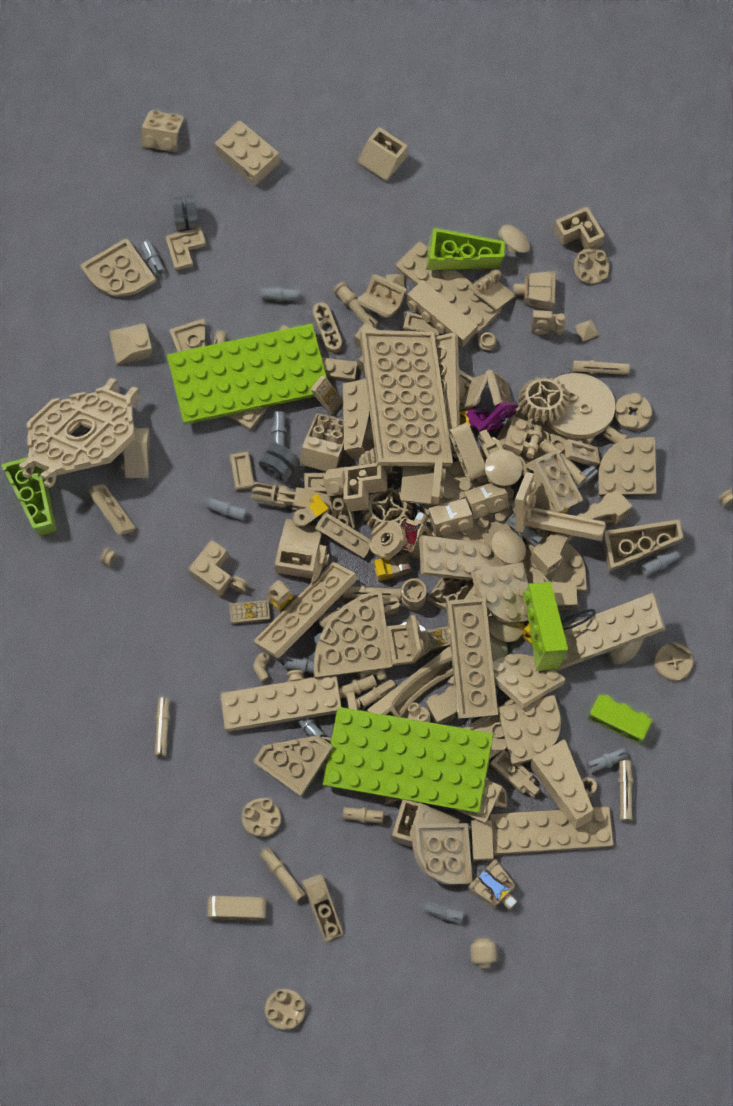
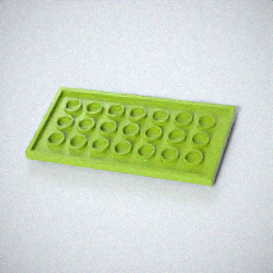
M312 323L167 354L183 425L315 397L310 389L320 376L326 377Z
M338 707L331 739V745L334 747L328 755L323 785L480 813L494 734Z

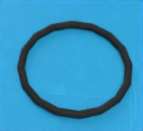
M595 609L583 610L561 621L562 624L577 615L593 612L586 619L574 625L564 627L563 631L577 627L590 620L596 614Z

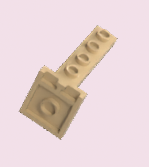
M526 472L515 498L516 531L524 532L525 527L529 526L601 541L606 528V524L603 521L533 508L536 503V495H534L536 482H534V473Z

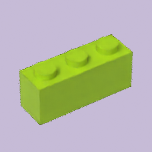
M606 694L598 695L588 716V720L639 745L642 744L653 720L650 719L648 714L644 712L638 713L632 710L631 706L625 703H617L611 696Z

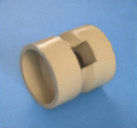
M409 579L402 586L401 602L407 610L417 611L425 605L427 590L421 580Z

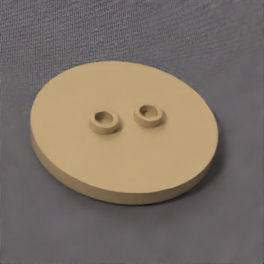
M581 373L564 374L554 379V381L559 380L560 384H565V389L569 392L570 402L564 416H560L558 420L553 418L552 423L549 420H545L548 426L557 433L571 438L593 437L608 428L615 413V399L610 389L602 381Z

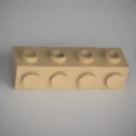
M423 280L407 294L409 308L420 313L422 318L426 322L432 323L439 333L449 334L455 332L458 335L459 347L462 348L476 335L478 325Z

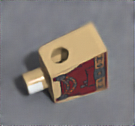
M418 512L414 521L403 518L399 524L406 533L407 544L402 547L399 553L420 559L419 538L422 535L432 536V531L425 526L428 516Z

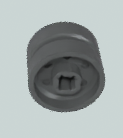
M181 196L172 197L176 231L185 230V221L188 222L190 229L199 228L195 196H185V204H183Z
M271 443L266 450V454L258 462L259 467L267 475L283 483L288 481L292 472L300 464L299 458L291 450L278 443Z

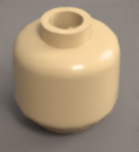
M491 938L474 939L475 942L470 945L471 962L478 964L479 968L491 967V963L497 960L496 943L491 941Z

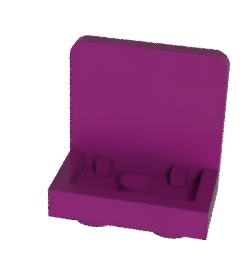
M503 402L491 415L482 409H470L465 415L469 418L468 422L479 431H498L503 427V422L507 418L515 415L519 405L515 402Z

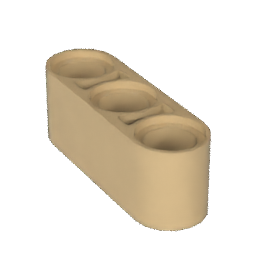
M468 423L448 430L467 480L472 481L486 475L484 460Z
M210 896L208 897L207 918L213 920L263 921L266 919V899L261 897Z

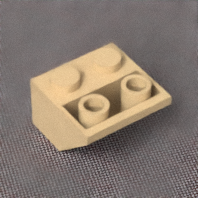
M378 127L368 139L357 163L387 182L407 158L408 145Z

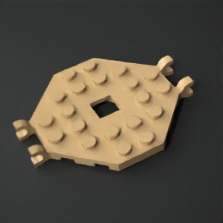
M110 378L106 385L97 388L96 392L89 394L80 392L70 395L68 399L60 400L55 398L49 401L27 422L29 453L28 459L19 464V467L25 470L22 475L29 478L33 474L35 466L46 470L40 474L41 478L46 479L44 485L51 488L56 481L57 475L111 463L135 439L132 403L136 404L142 400L140 396L136 395L139 389L132 387L125 396L119 394L120 388L115 386L117 380ZM80 425L91 429L87 434L80 437L71 435Z

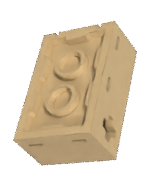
M240 120L215 142L216 155L254 187L279 164V152Z
M558 450L522 466L523 477L526 472L534 473V482H536L534 495H536V502L540 509L565 514L570 507L583 501Z

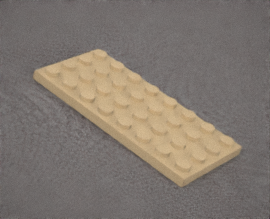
M361 330L360 339L377 466H434L435 461H443L442 466H451L453 460L434 332Z

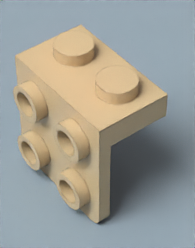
M158 110L149 111L141 129V146L176 152L178 133L183 124L184 117L176 113L167 114Z
M374 274L367 291L357 299V303L365 310L377 312V315L380 317H391L400 309L407 289Z
M459 370L460 412L474 406L476 407L481 401L480 395L488 385L487 373L472 378Z
M435 461L434 468L404 466L400 500L402 502L438 506L439 498H443L444 486H440L441 480H445L446 469L442 468L443 461Z
M411 615L406 624L387 626L392 666L415 663L421 651H423V641L419 639L418 635L420 624L415 619V615Z

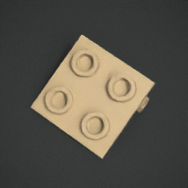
M492 270L490 274H486L468 287L475 295L479 296L496 310L516 297L513 292L499 282L501 277L499 270Z

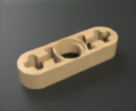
M317 303L313 307V317L328 352L337 353L342 348V340L327 304ZM319 309L324 311L325 319L323 320L321 314L318 313ZM325 324H330L333 328L331 331L326 332L322 327ZM331 336H333V341L336 343L335 347L330 342Z

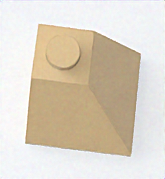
M145 323L109 331L117 365L153 358Z

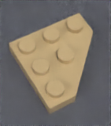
M318 735L264 745L253 762L301 796L334 746Z

